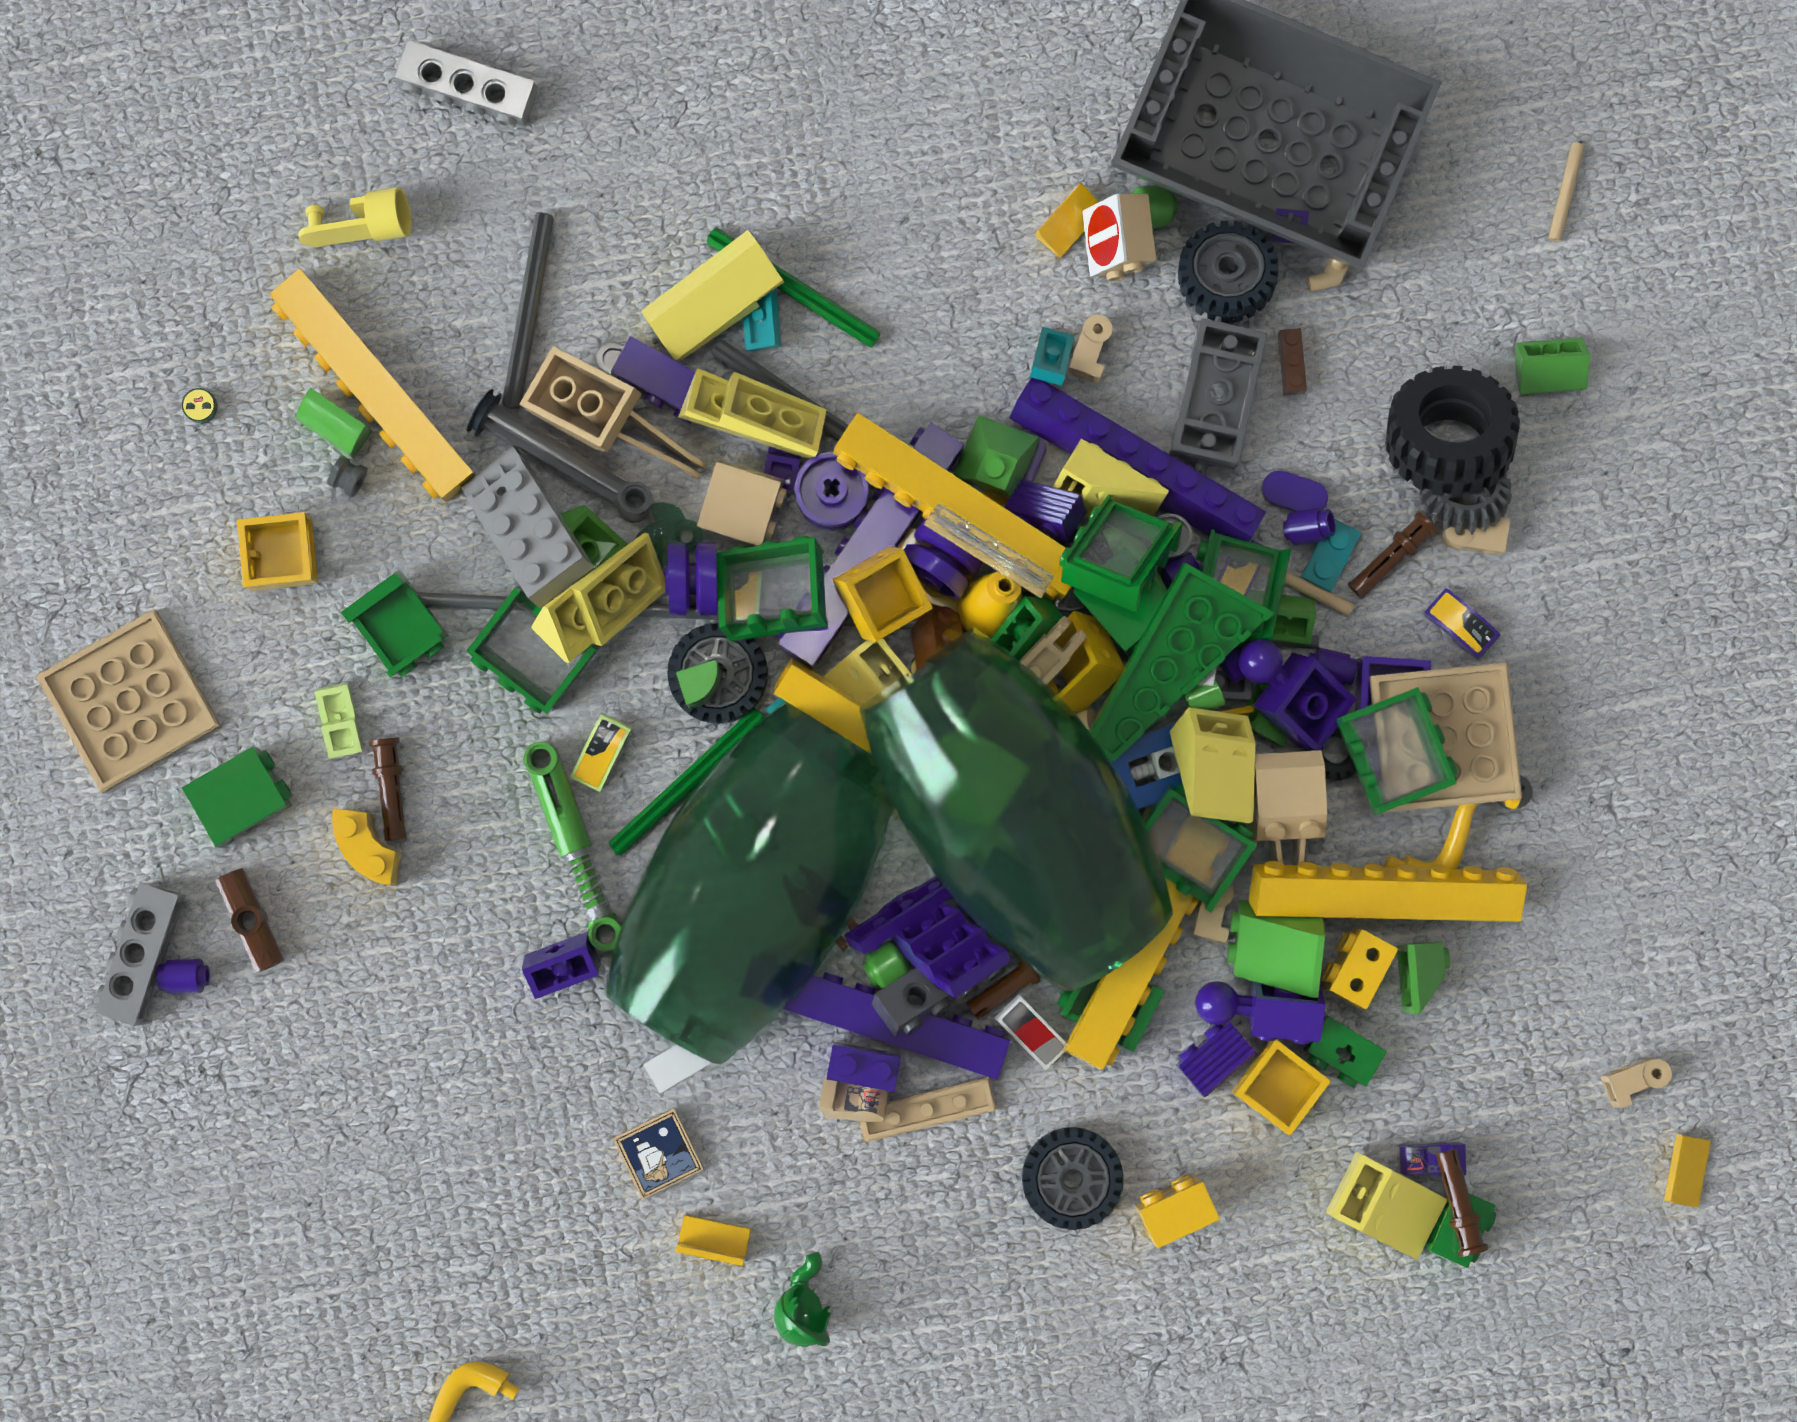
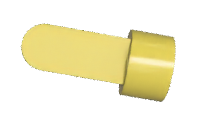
M401 187L368 191L365 196L350 199V209L357 217H360L359 219L322 224L324 208L318 204H312L306 208L309 227L299 231V241L306 246L321 247L372 238L374 241L379 242L409 237L412 229V220L406 194Z

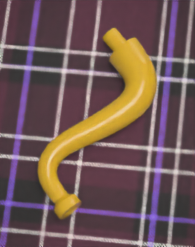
M1521 799L1506 800L1504 803L1506 807L1515 810ZM1479 803L1458 805L1443 848L1434 860L1424 862L1409 855H1406L1401 860L1388 855L1384 867L1398 868L1401 864H1408L1417 868H1431L1433 865H1442L1450 869H1457L1466 847L1473 814Z
M482 1361L467 1362L454 1369L445 1380L436 1398L428 1422H449L459 1400L471 1387H479L493 1397L500 1392L511 1400L515 1399L520 1388L507 1380L510 1375L509 1372L493 1364Z

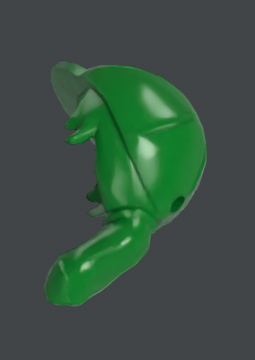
M819 1252L806 1255L805 1263L793 1272L791 1288L781 1295L775 1305L774 1321L776 1329L780 1336L791 1345L801 1347L816 1344L828 1346L830 1343L827 1331L831 1314L828 1312L830 1306H826L822 1310L819 1297L809 1288L808 1284L809 1280L818 1274L822 1268L823 1262Z

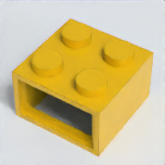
M302 512L237 520L244 588L250 591L319 584L311 516Z
M889 546L832 579L862 639L877 642L933 609L903 548Z
M1073 611L1067 617L1071 621L1068 629L1058 637L1055 643L1063 649L1070 638L1078 631L1082 630L1087 636L1070 656V661L1061 669L1067 686L1059 692L1052 679L1045 687L1054 706L1082 712L1119 678L1124 665L1109 633L1093 616Z
M1351 929L1349 933L1344 932L1335 948V950L1339 951V954L1334 963H1327L1320 980L1323 981L1322 990L1356 1008L1367 1010L1398 948L1363 929ZM1370 948L1378 951L1373 961L1368 960L1366 956L1367 950ZM1355 978H1359L1362 981L1357 992L1353 991L1350 987L1351 981Z
M1276 1039L1268 1041L1232 1089L1231 1093L1282 1132L1291 1136L1331 1081Z
M1185 1174L1170 1182L1172 1187L1161 1192L1158 1188H1155L1139 1196L1141 1201L1135 1204L1136 1209L1152 1243L1157 1249L1220 1220L1203 1181L1197 1176L1192 1178L1189 1174Z

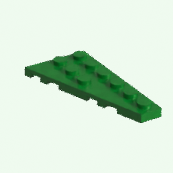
M1183 562L1082 744L1114 762L1144 734L1147 728L1159 717H1163L1171 709L1172 705L1183 695L1186 696L1224 661L1225 657L1236 646L1243 643L1262 622L1267 621L1275 613Z

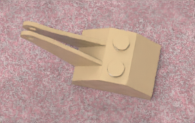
M552 346L519 404L564 434L596 450L608 453L615 439L698 479L700 474L682 462L620 433L624 423L628 420L669 450L695 466L704 469L706 465L633 411L635 404L641 396L637 389Z
M1322 750L1255 754L1253 821L1252 823H1247L1248 827L1255 832L1253 837L1257 841H1269L1272 861L1283 863L1281 840L1293 839L1292 865H1298V863L1304 862L1306 839L1325 837L1328 814L1325 764Z

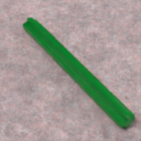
M715 227L708 235L706 241L708 245L721 251L734 241L735 238ZM772 263L784 281L777 289L866 346L872 348L877 343L880 337V332Z
M753 708L618 832L608 843L611 849L618 855L625 853L766 721L765 717L756 708Z

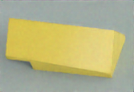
M747 230L641 312L672 358L680 362L760 307L756 301L783 284L784 281L759 243Z
M697 368L678 417L804 458L816 457L827 409L737 372H733L728 381Z
M643 533L541 609L531 628L565 662L570 663L591 644L603 646L665 593V576L649 534Z

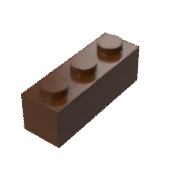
M1301 328L1280 330L1278 332L1283 396L1304 394L1307 391Z

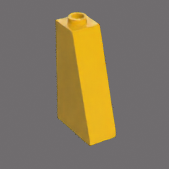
M791 657L774 684L775 695L878 759L883 752L889 754L899 738L895 735L897 731L895 724L794 657Z

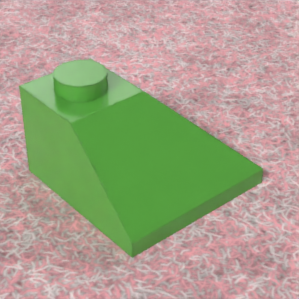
M978 415L953 475L966 483L1010 499L1011 494H1014V489H1017V485L1024 478L1040 438Z
M585 505L560 513L594 566L592 570L580 579L628 545L626 541Z
M1443 942L1397 944L1402 1012L1420 1014L1445 978V968H1450V954L1448 948H1443Z

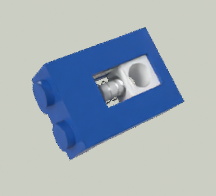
M1175 724L1143 734L1114 762L1095 751L1085 755V774L1090 782L1094 781L1098 793L1095 795L1096 805L1101 814L1105 813L1107 820L1157 803L1169 783L1177 787L1180 783L1183 784L1169 732ZM1161 755H1165L1171 760L1172 767L1170 772H1165L1160 768L1159 758ZM1146 756L1147 762L1145 761L1144 764L1139 763L1135 767L1132 765V770L1130 771L1128 762ZM1153 776L1154 782L1136 788L1135 783L1137 780Z

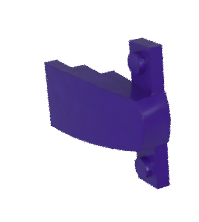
M955 864L944 869L920 886H916L896 896L883 906L877 914L844 934L848 945L863 955L878 950L883 942L891 938L904 956L926 978L954 998L1011 962L1007 950L990 942L984 929L966 922L961 910L944 904L947 900L962 895L965 889L973 882L970 872Z

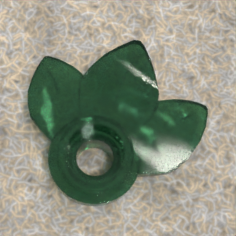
M658 502L651 505L652 515L656 522L643 528L636 538L643 533L649 534L655 552H658L657 557L662 569H665V564H668V543L684 542L681 539V532L685 529L690 530L693 538L690 542L685 543L688 546L689 553L693 552L698 542L703 541V531L700 527H697L695 521L686 519L678 506L666 502Z

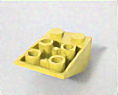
M1082 438L1053 486L1054 488L1081 494L1087 511L1084 516L1086 518H1090L1093 508L1096 505L1101 506L1108 494L1111 495V499L1154 516L1169 492L1157 480L1147 478L1132 469L1128 463L1115 459L1105 453L1098 445L1088 443Z
M883 638L877 642L866 640L823 676L881 716H885L919 688L918 681ZM820 723L841 750L851 743V741Z
M1188 707L1169 732L1190 815L1252 823L1256 743L1248 716Z
M1356 1152L1326 1213L1418 1260L1448 1199Z

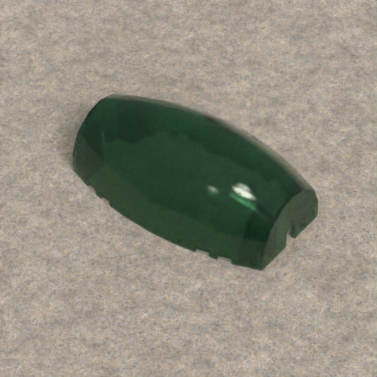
M973 627L925 661V665L912 675L905 674L860 706L859 711L874 761L888 796L912 841L933 873L957 903L993 940L1027 968L1058 989L1073 991L1097 981L1120 967L1139 953L1165 928L1173 915L1169 890L1152 838L1126 784L1103 748L1070 707L1028 666L1023 665L1000 644Z
M785 701L751 727L718 759L691 791L666 827L644 866L627 905L611 956L604 988L605 996L623 1011L666 1039L701 1058L722 1065L734 1056L737 1051L755 1038L754 1036L768 1023H771L779 1015L778 1013L783 1007L797 996L840 938L875 869L873 866L880 848H883L886 839V829L890 816H893L902 774Z

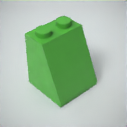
M1239 900L1238 912L1231 913L1230 932L1236 933L1235 943L1229 942L1227 951V963H1233L1234 976L1311 998H1318L1325 943L1323 917L1256 916L1248 900Z

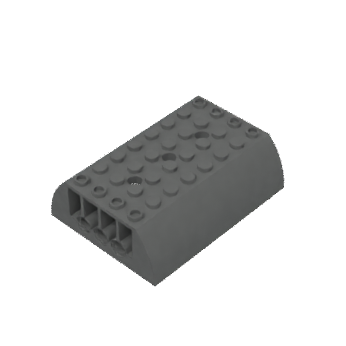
M1180 0L1112 159L1111 166L1362 271L1442 82L1246 0ZM1202 107H1209L1215 113V120L1211 123H1203L1198 119L1197 111ZM1263 133H1271L1276 137L1277 145L1272 149L1263 148L1259 143V136ZM1326 158L1335 160L1338 164V172L1333 175L1325 174L1320 167L1321 161ZM1275 208L1309 211L1308 226L1301 224V217H1293V213L1289 212L1288 216L1275 214Z

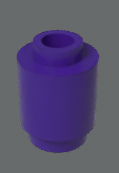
M1321 507L1291 512L1288 514L1287 520L1283 522L1284 536L1294 546L1326 541L1329 536H1334L1336 532L1334 515L1330 509L1323 510Z
M1320 647L1317 648L1315 653H1309L1308 657L1315 658L1343 686L1344 684H1353L1358 659L1350 658V654Z
M202 959L167 960L166 963H160L156 973L158 989L166 991L168 994L201 993L210 982L209 966L204 965Z

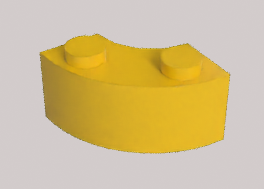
M333 808L332 826L334 836L341 853L348 863L360 874L375 882L396 886L402 852L390 849L379 839L374 829L373 814Z

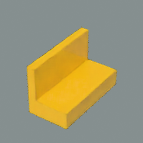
M685 1214L675 1252L743 1266L751 1228Z

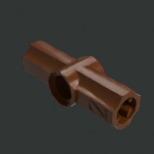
M244 868L231 871L216 879V885L231 916L232 927L239 934L255 972H262L285 961L269 927L267 913L261 908ZM248 911H252L257 917V924L251 930L246 929L242 922L244 914Z

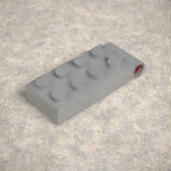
M515 446L461 486L468 502L524 593L539 608L543 607L594 568L532 470L529 462Z

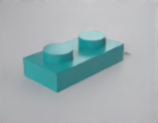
M775 288L756 301L760 307L743 318L746 351L756 352L782 347L777 291Z
M1042 327L1030 377L1062 386L1074 335Z
M1336 519L1335 535L1329 536L1326 541L1317 543L1301 575V578L1329 592H1332L1362 533Z

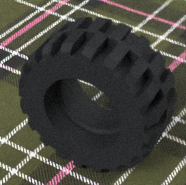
M1454 365L1452 369H1444V366L1435 367L1430 373H1427L1425 370L1416 374L1414 381L1412 379L1407 380L1400 387V391L1395 393L1391 402V408H1389L1385 441L1386 451L1389 453V460L1395 469L1399 468L1398 474L1407 482L1411 479L1414 487L1422 491L1425 488L1432 490L1431 494L1442 496V493H1449L1451 497H1461L1464 492H1469V495L1481 492L1482 486H1485L1486 489L1490 488L1498 482V477H1503L1509 470L1510 463L1513 462L1520 428L1519 410L1516 402L1511 400L1512 395L1504 386L1499 388V382L1490 375L1487 378L1482 376V372L1472 368L1471 371L1462 370L1463 366ZM1453 420L1469 425L1480 436L1467 442H1447L1434 437L1424 427L1437 421Z

